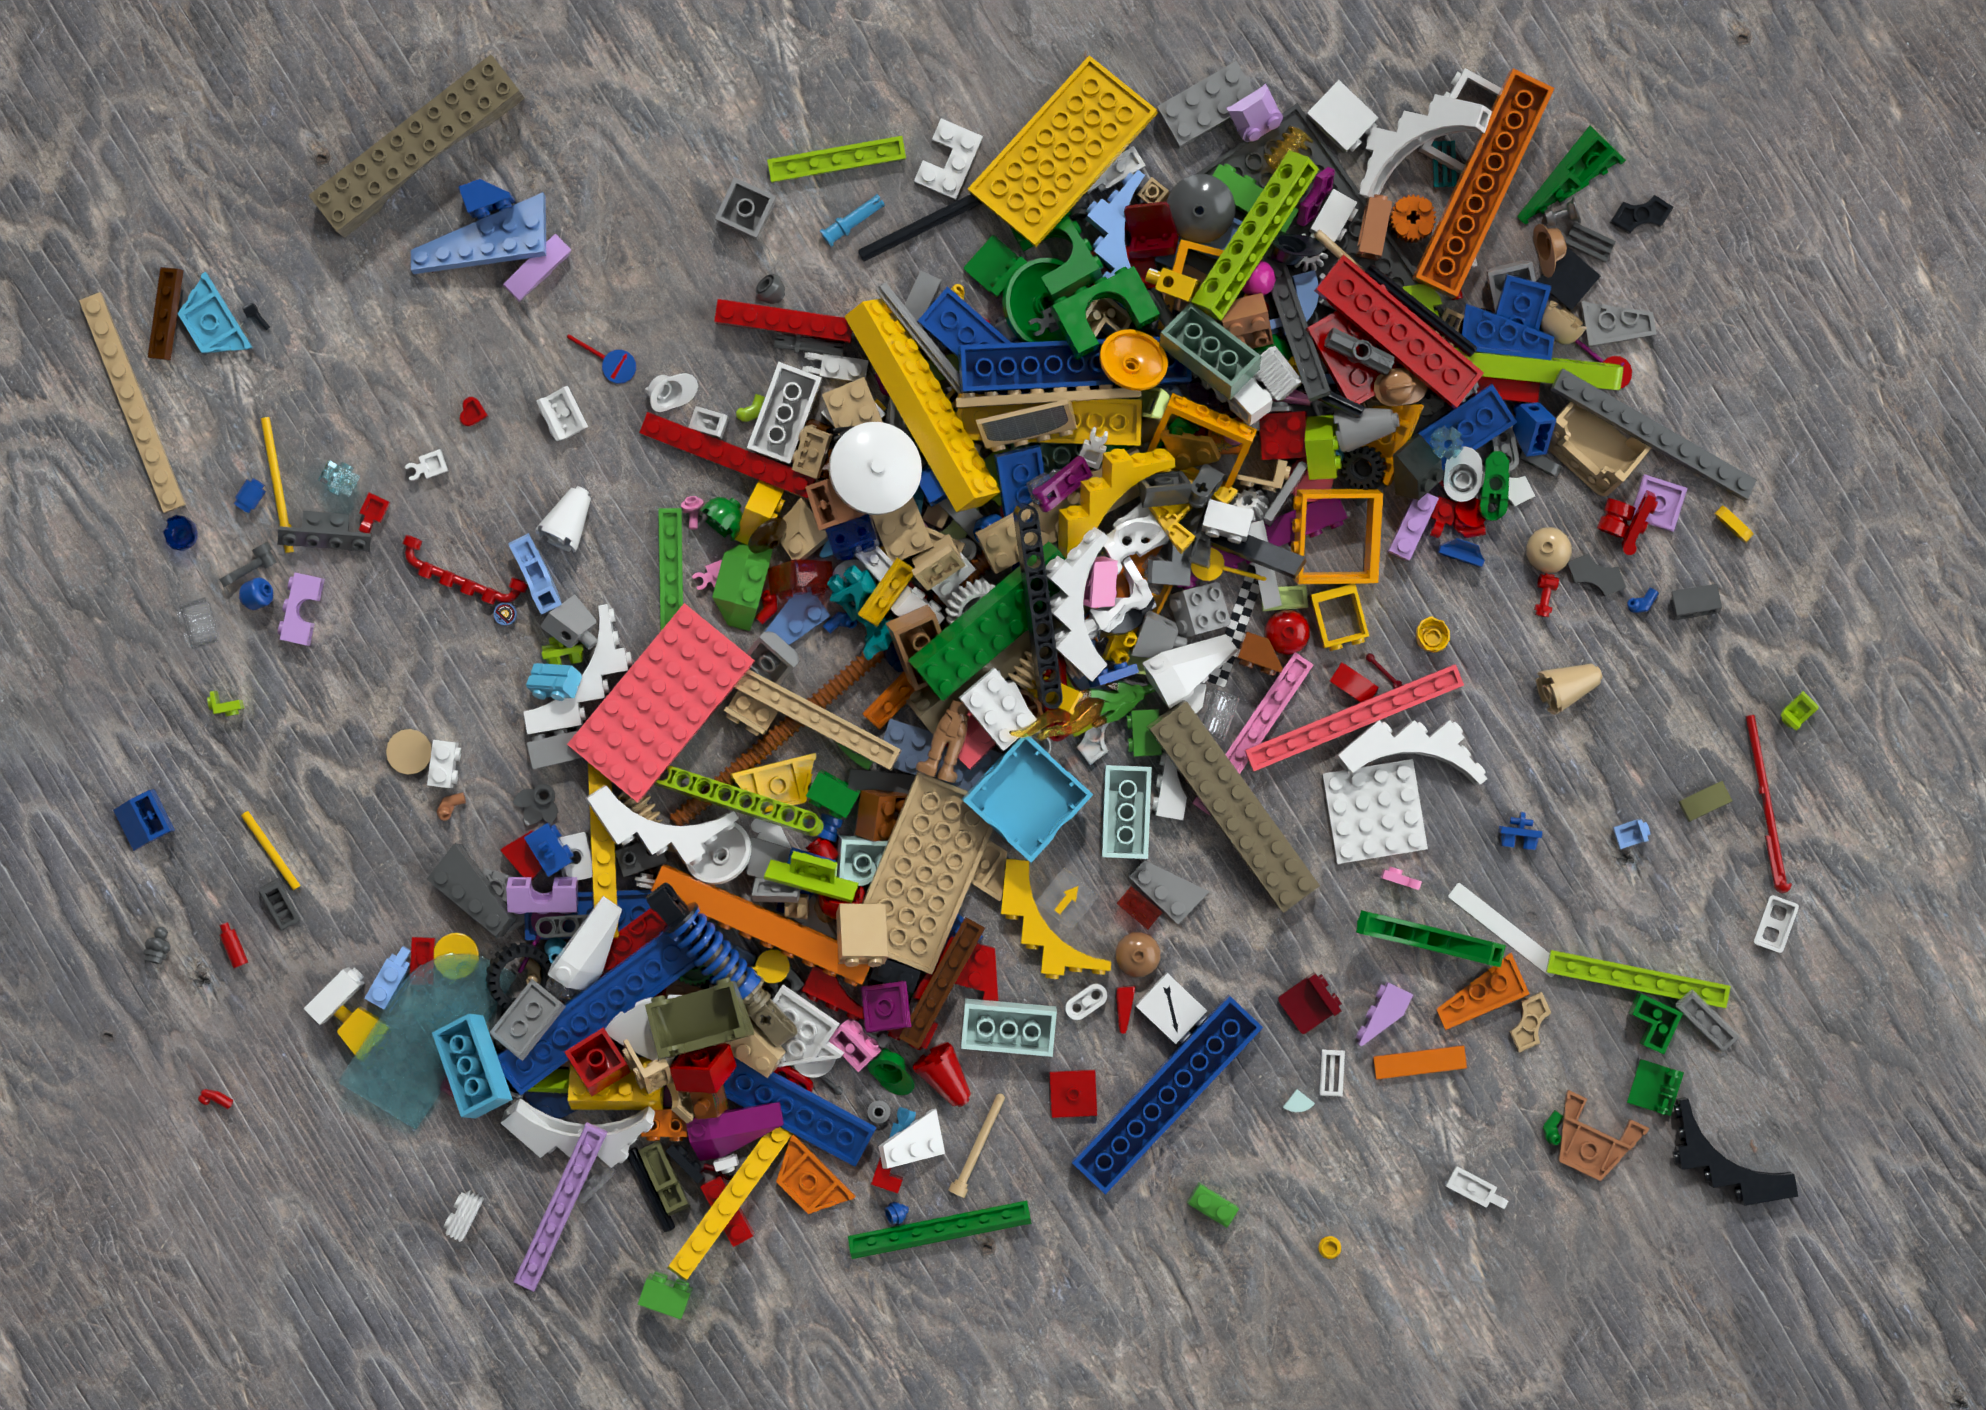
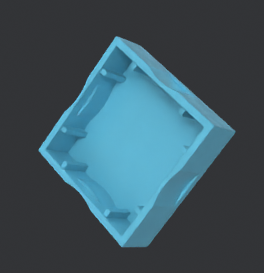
M1025 732L1008 747L961 800L1032 863L1052 841L1060 827L1072 819L1093 794Z

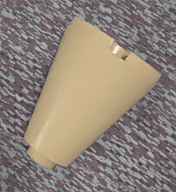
M1593 664L1543 670L1536 674L1540 676L1536 678V686L1542 702L1547 701L1550 706L1546 709L1552 715H1555L1599 686L1602 672L1598 666L1595 667Z

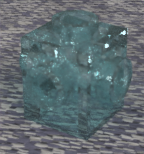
M1445 425L1442 428L1438 427L1430 436L1431 441L1429 443L1433 446L1431 451L1440 459L1444 456L1449 460L1451 457L1456 458L1463 450L1461 445L1464 442L1460 439L1462 434L1453 426L1450 429ZM1446 440H1451L1452 444L1448 448H1445L1444 442Z
M328 460L318 480L329 486L328 491L338 496L341 493L350 496L356 488L360 476L352 472L354 467L344 462L338 465Z

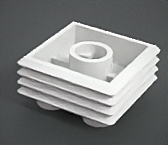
M471 1190L467 1191L466 1194L461 1192L454 1204V1208L457 1209L456 1213H451L443 1228L447 1229L446 1236L450 1235V1238L454 1237L459 1242L465 1238L484 1200L483 1196L480 1197L475 1192L471 1193Z

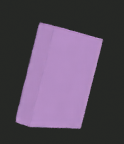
M1643 474L1633 507L1636 508L1634 515L1646 490L1653 492L1656 496L1655 501H1658L1654 513H1649L1646 521L1649 525L1674 532L1687 488Z

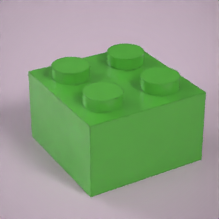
M655 1271L654 1274L649 1273L637 1305L682 1319L693 1289L689 1286V1282L681 1279H676V1281L667 1279L668 1275Z

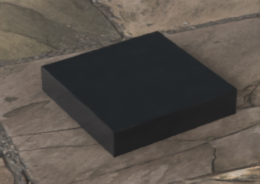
M1567 247L1565 256L1556 262L1553 275L1548 278L1542 274L1536 282L1550 285V294L1571 311L1601 275Z

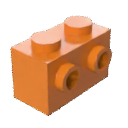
M663 1107V1110H654V1125L648 1132H642L641 1137H646L647 1141H660V1137H669V1141H683V1137L688 1136L686 1122L671 1110L672 1107Z

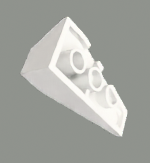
M1225 634L1161 652L1143 662L1148 681L1165 704L1171 708L1189 698L1201 682L1205 683L1209 679L1208 675L1214 669H1219L1238 650Z
M603 896L553 961L548 975L566 988L585 990L597 981L603 973L622 908Z

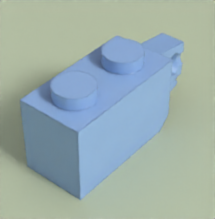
M402 946L397 956L391 954L390 958L386 959L364 999L384 1010L389 1007L410 968L408 967L410 963L406 960L411 953L410 949Z

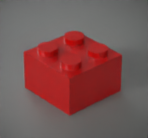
M1307 411L1267 413L1260 418L1262 460L1306 457L1305 432L1308 417Z
M604 1027L564 1052L591 1097L631 1073L628 1064Z
M722 1043L679 1055L671 1065L670 1072L676 1091L713 1094L718 1092L737 1066L730 1044Z

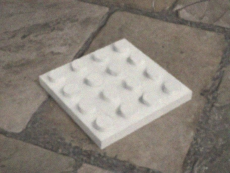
M1413 759L1361 767L1352 774H1348L1345 770L1322 774L1337 864L1428 849Z

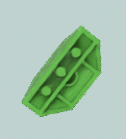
M741 543L724 553L712 598L727 625L747 631L751 630L773 549H768L761 553H752L748 545Z

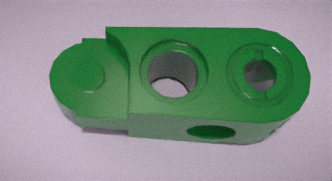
M1501 451L1492 452L1485 459L1478 512L1482 518L1488 521H1496L1502 518L1508 508L1509 460L1506 454ZM1492 478H1497L1500 481L1501 486L1499 490L1491 489L1489 482ZM1490 503H1494L1496 505V510L1494 512H1490L1488 510V505Z

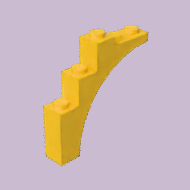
M1159 448L1151 452L1129 455L1125 449H1113L1110 452L1103 453L1102 477H1092L1089 480L1081 481L1079 506L1072 505L1068 508L1059 509L1058 549L1065 558H1067L1070 550L1080 544L1083 536L1089 530H1092L1094 527L1098 528L1111 506L1128 489L1157 472L1175 467V458L1168 450Z
M1006 858L1001 914H1005V919L1019 920V916H1023L1021 944H1025L1027 949H1039V945L1043 946L1041 973L1045 974V978L1059 979V975L1064 976L1065 966L1069 967V971L1082 972L1083 968L1092 969L1093 974L1105 975V971H1111V961L1091 957L1075 950L1063 942L1048 927L1040 915L1032 896L1029 881V861Z

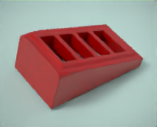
M1120 986L1116 988L1118 1025L1121 1034H1125L1128 1028L1135 986Z

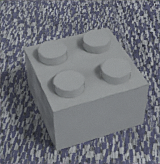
M734 177L715 220L758 241L777 198Z

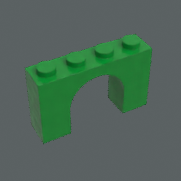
M1070 211L1042 240L1059 237L1066 239L1073 245L1072 254L1068 261L1041 277L1053 301L1063 296L1068 298L1079 288L1087 287L1103 277L1100 269L1104 267L1098 256L1093 257L1090 253L1093 249L1087 238L1082 240L1079 235L1082 231L1076 221L1071 222L1069 218L1071 215ZM1010 226L1023 252L1034 246Z
M1134 266L1129 269L1123 267L1108 279L1107 277H1102L1094 282L1095 285L1089 288L1086 286L1081 287L1074 292L1075 295L1069 298L1063 296L1054 301L1051 314L1076 360L1097 350L1099 345L1086 319V308L1095 300L1110 298L1121 303L1127 310L1137 330L1158 320L1160 313Z

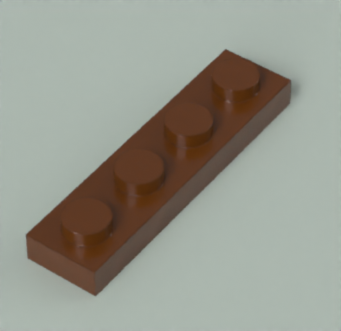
M160 267L147 358L171 361L184 270Z

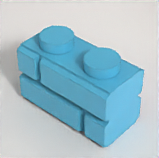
M536 663L532 667L531 676H529L526 686L532 692V695L538 699L544 700L546 697H552L559 701H563L564 698L573 699L578 690L577 686L581 682L582 674L572 665Z

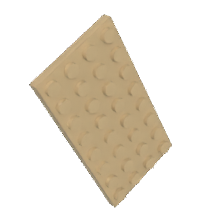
M917 771L862 904H885L888 957L932 974L993 828L961 800L967 794V790Z

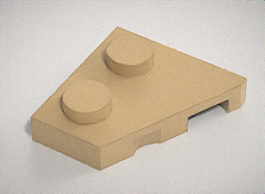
M988 840L971 883L998 901H1001L1007 851Z

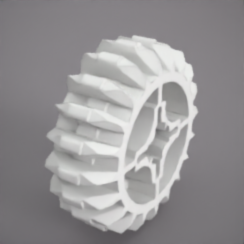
M975 580L973 585L967 581L965 588L959 586L960 591L958 593L952 592L954 599L947 600L950 607L946 608L948 623H953L979 601L982 596H985L992 590L995 585H990L985 580L982 584L979 580Z

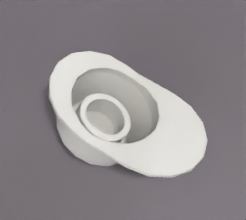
M687 373L674 376L659 375L651 381L650 385L645 388V391L649 395L651 407L657 412H663L682 406L692 400L697 392L698 383L693 375Z
M1466 446L1458 447L1448 455L1446 460L1444 489L1449 497L1459 502L1471 500L1480 489L1482 459L1473 448Z

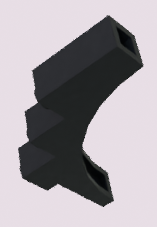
M1686 1097L1676 1099L1677 1104L1674 1105V1112L1676 1118L1680 1119L1681 1127H1678V1136L1684 1144L1675 1145L1676 1151L1672 1152L1675 1165H1678L1682 1170L1706 1166L1707 1169L1703 1170L1704 1179L1713 1188L1737 1184V1187H1734L1735 1197L1744 1206L1798 1197L1794 1173L1754 1171L1726 1159L1702 1134L1693 1116L1689 1099Z

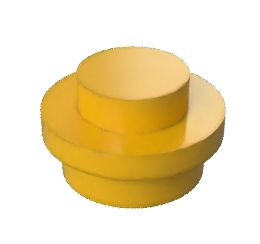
M1326 1236L1319 1242V1253L1326 1259H1334L1341 1252V1243L1333 1236Z

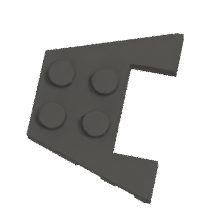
M1207 503L1203 508L1193 507L1179 521V524L1195 535L1196 539L1188 561L1209 569L1211 536L1206 535L1205 531H1201L1208 507ZM1126 536L1125 539L1132 542V539ZM1146 537L1141 542L1144 544L1148 543L1149 539Z

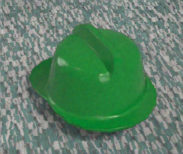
M883 1048L877 1058L869 1062L867 1066L868 1071L889 1092L901 1096L912 1093L914 1081L906 1072L904 1058L887 1048Z

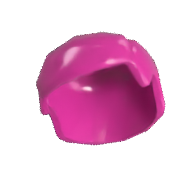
M1260 261L1242 288L1244 293L1248 296L1259 293L1266 295L1269 293L1276 281L1272 267L1267 262Z

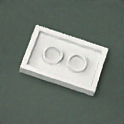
M992 668L958 697L1002 751L1038 722L995 668Z

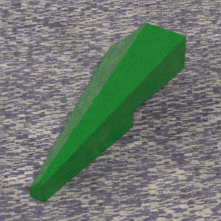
M1589 125L1517 217L1525 225L1528 224L1529 218L1539 212L1541 214L1545 213L1544 210H1547L1548 206L1556 201L1561 203L1588 186L1591 179L1599 174H1607L1610 167L1616 163L1622 164L1626 159Z

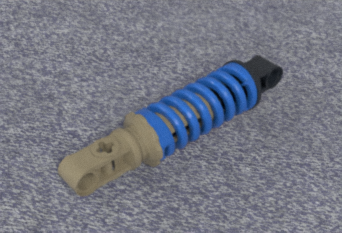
M666 882L646 896L649 906L666 922L663 933L668 935L670 939H673L675 943L680 939L677 944L680 949L685 948L689 944L691 945L685 955L691 958L697 953L699 954L693 964L696 967L704 965L701 973L704 976L712 974L709 980L712 985L717 984V980L729 977L731 981H736L748 1015L768 1036L773 1045L780 1047L798 1033L792 1020L787 1018L770 999L771 995L768 991L762 989L761 986L764 983V979L757 975L752 967H747V961L744 958H739V952L736 949H731V943L728 940H723V934L720 931H715V925L712 922H707L705 914L699 913L700 910L696 902L687 905L674 888Z

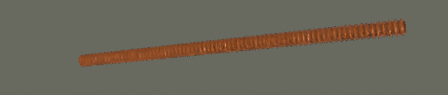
M983 550L981 555H976L977 558L975 560H970L976 570L959 586L965 588L967 581L973 585L975 579L979 580L980 575L984 576L986 570H991ZM935 592L932 593L931 597H927L928 602L932 599L941 608L947 607ZM862 651L860 657L856 656V660L850 661L851 664L849 666L846 665L845 670L841 669L839 675L835 674L833 680L829 679L828 684L824 683V687L817 689L818 692L816 694L813 693V697H808L807 700L826 709V705H831L833 699L837 700L839 694L842 696L844 690L848 691L850 685L854 686L855 681L858 682L861 676L864 677L865 672L869 673L871 667L875 668L877 662H882L881 659L884 658L883 651L876 653L870 660L865 658ZM785 716L784 721H779L780 724L778 726L775 725V729H770L768 735L764 734L762 740H757V744L753 743L751 749H746L747 752L742 753V757H737L734 763L731 762L729 768L726 766L724 772L720 771L718 777L714 776V780L734 786L735 781L731 778L730 773L754 768L757 764L760 765L762 759L766 760L768 754L771 756L773 750L777 751L779 745L783 746L784 741L787 742L790 736H794V732L798 733L800 731L799 728H804L805 725ZM710 785L703 787L702 794L709 792ZM692 797L691 800H686V804L682 803L680 809H675L676 812L671 813L670 818L677 826L689 825L691 819L695 820L696 815L700 816L701 811H706V807L708 805L712 806V804Z

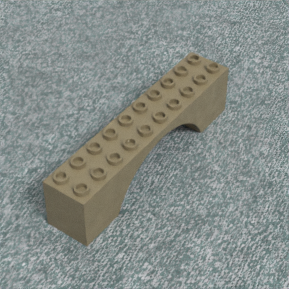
M490 54L309 194V197L336 232L345 238L378 213L387 200L431 160L470 134L490 126L525 98Z

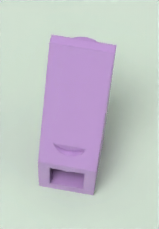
M1388 982L1385 985L1381 984L1375 996L1378 1000L1375 1006H1370L1366 1014L1368 1021L1365 1027L1361 1026L1358 1030L1356 1038L1359 1040L1357 1044L1360 1046L1365 1045L1401 1018L1413 994Z

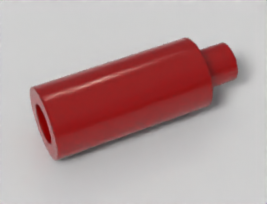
M228 922L219 925L222 934L219 936L233 969L248 963L235 928L231 930Z

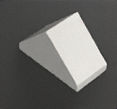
M696 406L688 428L722 439L729 417L725 414Z

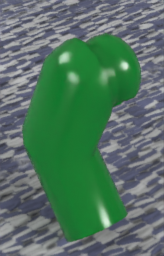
M1556 1110L1552 1112L1543 1125L1545 1139L1552 1145H1558L1562 1139L1557 1125L1564 1116Z

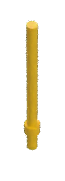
M270 417L261 418L279 523L282 527H292V524H289ZM284 545L285 553L294 552L293 546Z

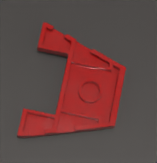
M950 936L944 945L933 973L925 974L915 989L912 998H921L951 944L953 936ZM977 943L955 984L984 991L982 1000L998 1001L995 947Z

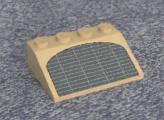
M1067 399L976 420L986 449L992 448V452L1005 450V445L1014 443L1015 447L1027 445L1029 439L1037 438V442L1051 439V434L1059 433L1060 437L1073 434V429H1077L1072 402Z

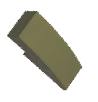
M660 1141L638 1150L667 1214L671 1216L690 1207L689 1200Z

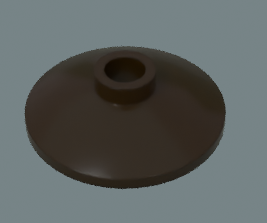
M777 517L760 525L748 541L749 550L752 553H761L775 548L780 543V539L787 529L786 521L783 518Z

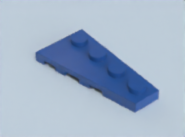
M1465 303L1461 335L1477 347V352L1545 360L1552 359L1554 336Z

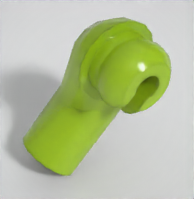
M755 394L751 406L744 409L739 408L736 411L737 419L742 422H749L758 418L765 397Z

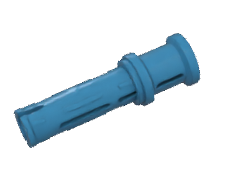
M876 194L843 219L841 217L836 218L835 223L825 230H819L827 244L832 247L835 241L844 235L848 236L851 232L850 229L882 207H885V204L882 200L880 201V196Z

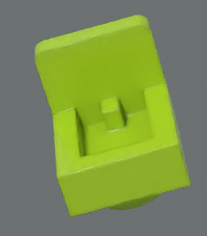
M210 691V697H207L209 710H213L214 714L225 713V717L238 715V710L244 709L243 700L220 703L218 691Z
M1802 691L1783 708L1780 715L1786 726L1797 731L1801 724L1818 710L1819 706Z

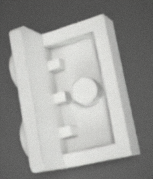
M568 386L537 400L539 412L545 418L549 426V432L556 441L568 439L588 427Z

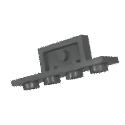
M303 511L302 528L278 526L277 545L370 552L371 533L348 532L349 514Z

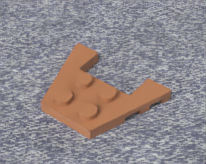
M1567 1090L1558 1161L1601 1181L1650 1128L1629 1119L1620 1140H1617L1579 1122L1578 1118L1587 1098Z

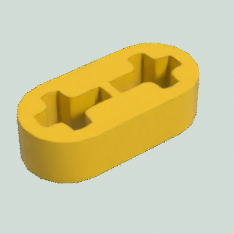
M1722 505L1714 513L1716 518L1744 543H1747L1754 535L1725 506Z

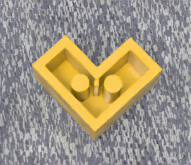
M761 480L758 481L744 509L740 521L739 535L734 540L748 545L751 535L760 525L778 517V514L775 513H780L785 503V500L781 499L784 493L783 489Z

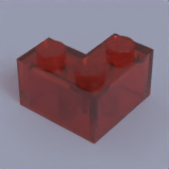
M794 559L768 568L770 595L779 596L780 599H791L793 594L802 595L807 594V592H811L812 596L825 595V591L830 590L827 583L830 577L833 576L832 561Z

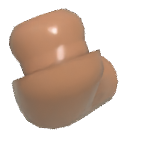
M464 792L446 796L442 799L437 809V815L440 820H448L455 806L466 803Z

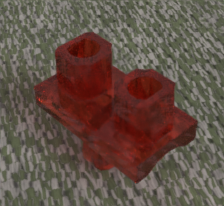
M1132 886L1116 903L1147 930L1163 913Z

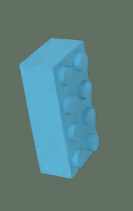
M467 1014L432 1032L461 1117L476 1119L513 1100L483 1015Z

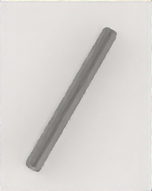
M881 284L876 289L877 294L957 394H960L959 373L888 284Z

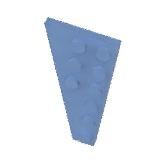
M542 192L513 205L511 208L503 209L501 212L494 213L412 249V273H427L546 256V197Z

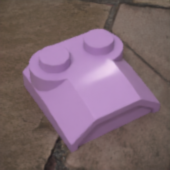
M1266 84L1226 108L1239 136L1246 142L1258 140L1264 134L1279 127L1283 120V115L1279 111Z

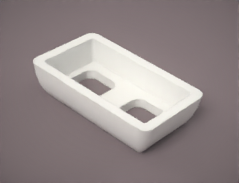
M1774 895L1770 896L1754 943L1782 953L1799 905ZM1774 905L1786 909V914L1782 921L1770 916ZM1767 926L1779 931L1775 942L1763 939V933Z

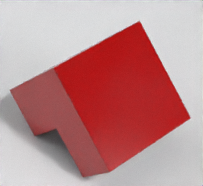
M880 1157L871 1185L898 1193L903 1177L890 1173L891 1168L883 1169Z

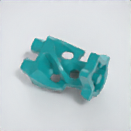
M852 565L844 572L843 576L847 579L846 581L839 574L830 577L827 583L832 591L829 600L840 604L852 621L858 620L865 625L867 635L864 638L866 645L863 654L867 660H870L876 653L888 649L892 639L886 623L895 618L889 610L878 627L858 615V612L875 590L876 585L868 569L861 572L855 565Z

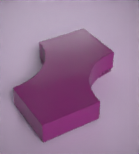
M1327 167L1315 176L1314 184L1308 196L1299 206L1297 224L1305 226L1318 216L1323 200L1332 190L1334 169Z

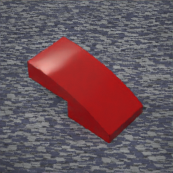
M1343 662L1340 663L1329 682L1359 702L1372 698L1379 688Z

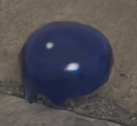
M174 515L166 520L167 526L163 530V534L169 547L173 550L185 551L196 543L198 538L197 526L190 518Z

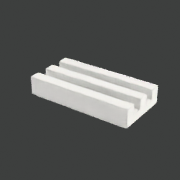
M1321 1049L1319 1095L1343 1096L1344 1050ZM1326 1055H1330L1328 1091H1325ZM1335 1055H1339L1337 1092L1333 1091Z

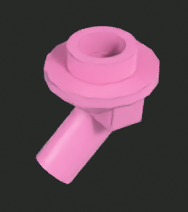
M697 496L687 497L681 503L683 513H689L688 528L691 530L698 529V511L704 505L703 500Z

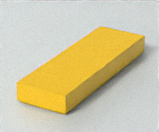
M897 557L858 612V615L878 627L913 577L912 569L914 568Z

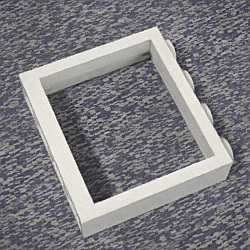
M1465 68L1461 73L1457 71L1451 81V84L1454 85L1451 92L1446 91L1444 96L1456 99L1466 80L1475 83L1498 96L1501 88ZM1434 139L1421 145L1419 152L1437 160L1459 174L1462 173L1465 164L1432 147L1431 144Z

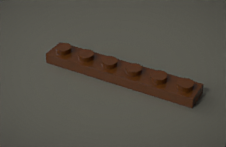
M967 917L964 918L910 1016L911 1027L903 1029L899 1036L900 1039L918 1049L920 1048L985 927Z

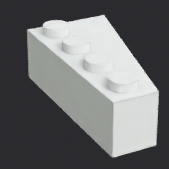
M1191 371L1192 377L1195 379L1198 375ZM1254 376L1231 400L1200 378L1202 380L1201 385L1207 390L1212 388L1216 398L1222 403L1227 401L1230 410L1249 426L1271 411L1272 397L1266 389H1262L1257 384Z

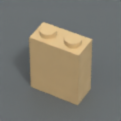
M839 904L836 912L839 964H845L848 967L858 966L859 964L878 967L885 964L888 958L885 904Z

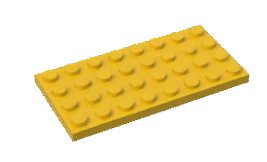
M1089 55L971 184L968 192L1032 245L1037 247L1158 114V111Z

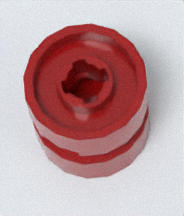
M1608 498L1604 507L1606 515L1601 516L1597 529L1624 539L1629 528L1627 521L1632 520L1636 508L1624 502Z

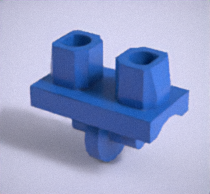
M1520 812L1519 818L1510 817V824H1516L1518 828L1499 826L1498 833H1501V846L1514 847L1515 837L1520 835L1524 836L1522 848L1536 850L1538 838H1542L1543 831L1524 829V826L1533 827V820L1525 819V812Z

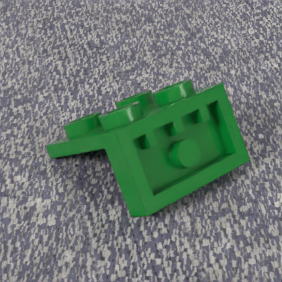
M992 235L964 266V270L997 299L1003 293L1011 275L1019 267L1027 263V261L1021 256L1018 257L995 235Z

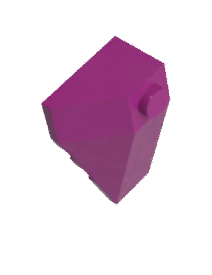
M780 1102L725 1110L716 1118L697 1119L694 1115L693 1121L686 1123L690 1144L700 1161L722 1158L784 1125Z

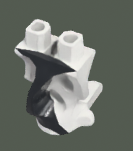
M1130 556L1125 558L1123 562V574L1129 583L1130 597L1115 598V606L1099 607L1098 609L1092 608L1090 610L1089 618L1085 620L1090 640L1097 638L1098 642H1101L1106 636L1123 635L1131 632L1141 625L1145 614L1156 607L1146 579L1142 578Z

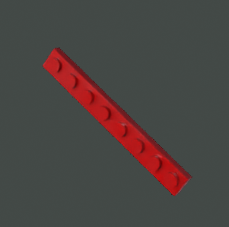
M647 412L639 432L645 436L808 499L805 487L816 482L815 478L794 471L792 467L650 412Z

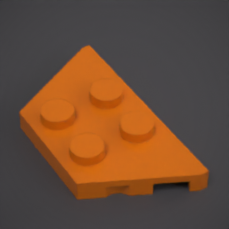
M795 1134L791 1136L776 1182L808 1214L856 1197Z

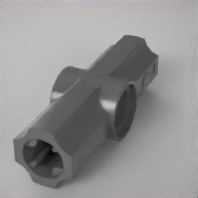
M1331 328L1324 341L1325 347L1347 357L1351 362L1360 363L1383 375H1387L1394 364V356L1373 347L1366 340H1359L1336 328ZM1357 346L1361 347L1363 350L1362 357H1359L1356 354Z

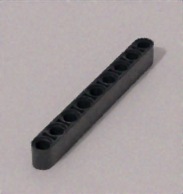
M1021 503L1015 507L1013 517L1037 697L1045 707L1055 709L1061 705L1063 695L1039 514L1031 505ZM1029 509L1031 512L1029 519L1022 520V512ZM1033 532V540L1030 543H1025V535ZM1031 555H1036V563L1033 566H1028V558ZM1034 578H1039V586L1031 589V581ZM1037 601H1042V609L1034 612V604ZM1044 623L1046 626L1045 632L1037 634V626ZM1044 646H1048V654L1044 657H1040V649ZM1051 669V677L1043 680V672ZM1049 692H1054V699L1051 702H1046V695Z

